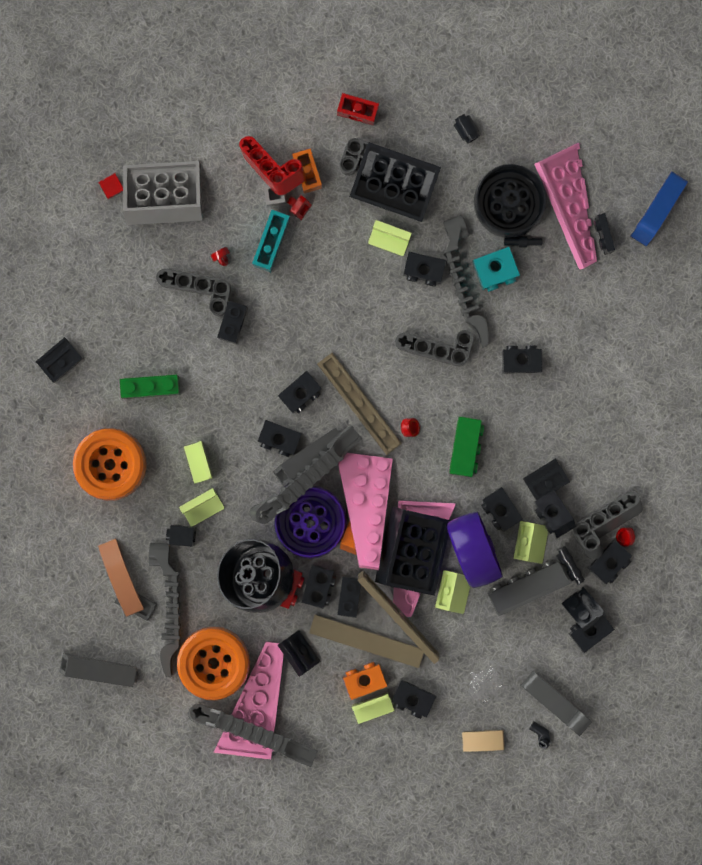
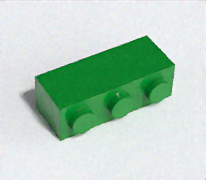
M178 375L119 379L122 399L180 395Z
M458 417L449 474L472 477L473 474L477 473L478 463L475 462L476 455H480L481 444H478L479 436H483L484 425H481L482 420Z

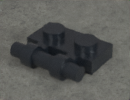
M563 546L557 549L559 554L556 556L561 565L565 564L568 571L566 573L571 582L575 580L577 585L584 582L585 579L567 548Z

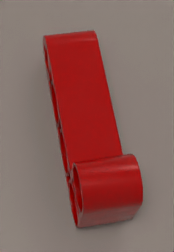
M246 136L240 140L239 147L244 159L275 194L285 195L305 181L306 174L300 160L291 159L282 166H279L253 137Z

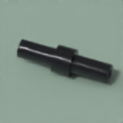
M527 236L504 238V246H519V248L542 246L543 243L542 238H527Z

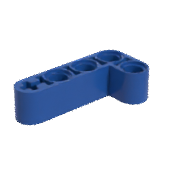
M671 172L630 237L647 246L658 232L688 181Z

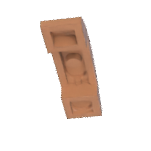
M113 539L99 545V551L107 574L125 616L128 617L144 610L117 540Z

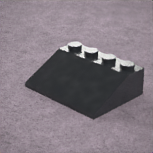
M368 142L349 197L423 222L441 167Z
M392 507L375 582L435 596L449 536L447 524L451 520Z

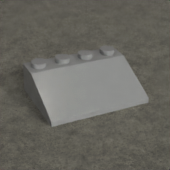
M200 162L123 165V213L126 225L202 221Z

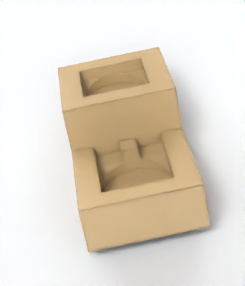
M504 730L462 732L463 752L505 749Z

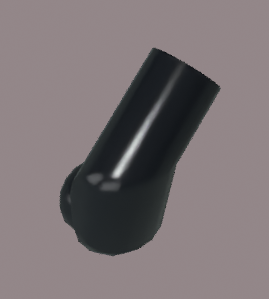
M533 721L529 730L538 735L539 747L547 749L551 744L549 730Z

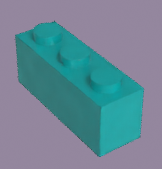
M271 210L252 262L254 267L271 273L290 222L289 215Z

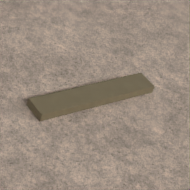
M333 353L317 363L386 455L402 444Z
M365 571L359 573L358 582L434 664L439 661V652Z
M318 615L314 616L309 631L310 634L419 668L424 654L418 647Z

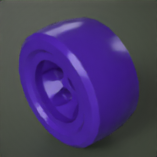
M319 486L309 488L304 495H301L296 502L289 506L290 508L274 517V529L279 542L290 553L301 558H319L329 554L339 545L346 531L347 519L342 503L329 490ZM308 504L310 510L304 512L302 509L303 505ZM318 508L324 509L322 516L317 515L316 510ZM297 514L300 516L299 522L292 520L293 515ZM309 516L313 517V521L316 522L315 526L311 525L312 528L307 527V523H304L306 518L309 519ZM327 522L328 528L323 530L320 524ZM297 529H303L304 534L298 536L296 534ZM312 532H316L318 534V538L316 540H312L310 538V534Z
M479 512L468 513L448 522L447 530L469 586L478 588L502 578L503 574L495 554V547L490 535L486 531Z

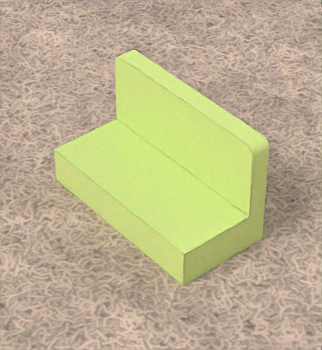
M375 220L368 244L404 256L412 233Z
M199 441L198 443L185 446L184 449L194 484L212 479L213 476L203 442Z
M214 488L179 508L190 526H194L223 510L224 506Z
M520 521L513 559L543 563L548 531L544 525Z
M443 570L435 608L464 614L470 586L463 574Z
M388 692L352 705L358 724L394 711Z

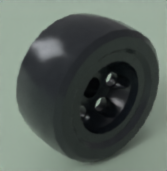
M515 164L501 165L486 173L479 181L474 194V210L482 226L490 233L504 238L519 237L533 230L541 221L547 203L546 192L538 176L531 170ZM507 185H514L515 189L509 190ZM495 190H501L502 195L496 196ZM521 191L526 194L525 198L520 197L519 193ZM509 196H513V198H515L516 201H513L512 204H509V201H506V198H508ZM495 204L501 205V209L499 211H496L493 206ZM520 205L525 206V212L519 211L518 208ZM507 212L513 213V217L511 219H508L505 214Z
M246 539L235 543L224 553L218 566L217 581L223 597L231 605L250 613H264L279 607L287 599L294 582V570L289 556L280 547L261 539ZM262 559L263 563L259 566L257 562ZM267 570H270L269 577L265 576ZM264 583L265 588L261 591L260 585ZM248 586L252 587L251 592L247 589Z

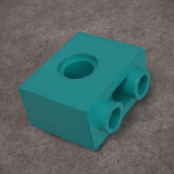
M510 247L472 261L482 290L487 289L488 292L498 289L499 284L506 283V285L515 283L517 282L516 278L520 276ZM497 262L500 265V270L497 272L492 271L490 264Z

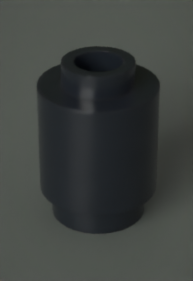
M463 114L455 119L456 123L453 126L467 144L480 136L478 133L479 129L470 115L465 116Z

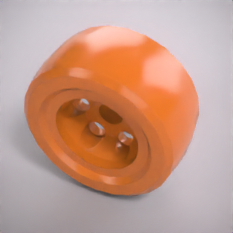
M115 428L100 429L86 436L78 445L73 459V472L81 488L89 495L105 501L119 500L135 492L141 485L147 468L146 455L138 440L131 434ZM102 448H106L108 451L104 456L100 454ZM116 449H121L122 454L120 456L115 455ZM110 459H113L116 464L112 470H109L110 467H106V463H109ZM94 460H98L100 463L96 468L92 466ZM122 462L128 463L127 469L121 468ZM100 473H105L106 478L104 480L99 479ZM119 474L120 480L114 481L113 475Z
M222 627L202 628L192 633L180 647L177 656L179 678L186 689L199 698L205 700L225 699L236 693L247 680L250 671L248 649L242 639L231 630ZM213 646H219L220 652L215 653ZM200 650H205L207 655L200 657ZM225 655H230V662L224 661ZM217 658L219 666L216 665V668H213L212 664L209 663L210 659ZM202 664L204 666L203 671H197L196 666ZM222 669L228 670L227 676L221 675ZM213 674L215 676V679L213 681H209L207 679V675Z

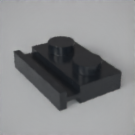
M599 214L595 218L594 226L600 236V248L604 251V255L614 252L615 247L606 214Z
M64 337L35 362L49 379L55 383L83 358Z
M556 458L523 478L535 500L540 499L553 490L557 491L570 483Z
M582 587L581 591L575 592L561 604L585 632L596 624L599 618L605 617L606 613L588 591Z
M300 630L278 644V647L299 677L321 662Z

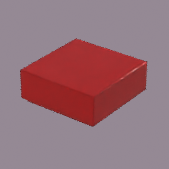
M115 173L98 182L108 200L123 192V186Z

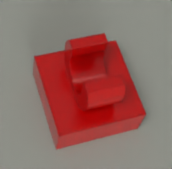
M302 195L297 200L291 196L287 201L292 207L290 212L300 220L304 218L312 206Z

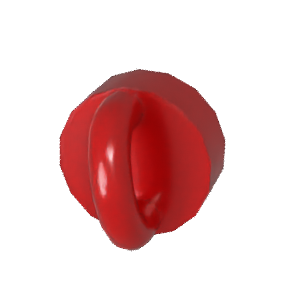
M224 247L211 254L210 257L213 262L218 260L220 265L227 266L229 260L226 255L230 252L227 247Z
M415 418L403 419L401 422L402 434L405 437H416L420 431L418 420Z
M631 527L620 528L616 534L617 542L622 547L633 545L635 542L634 530Z

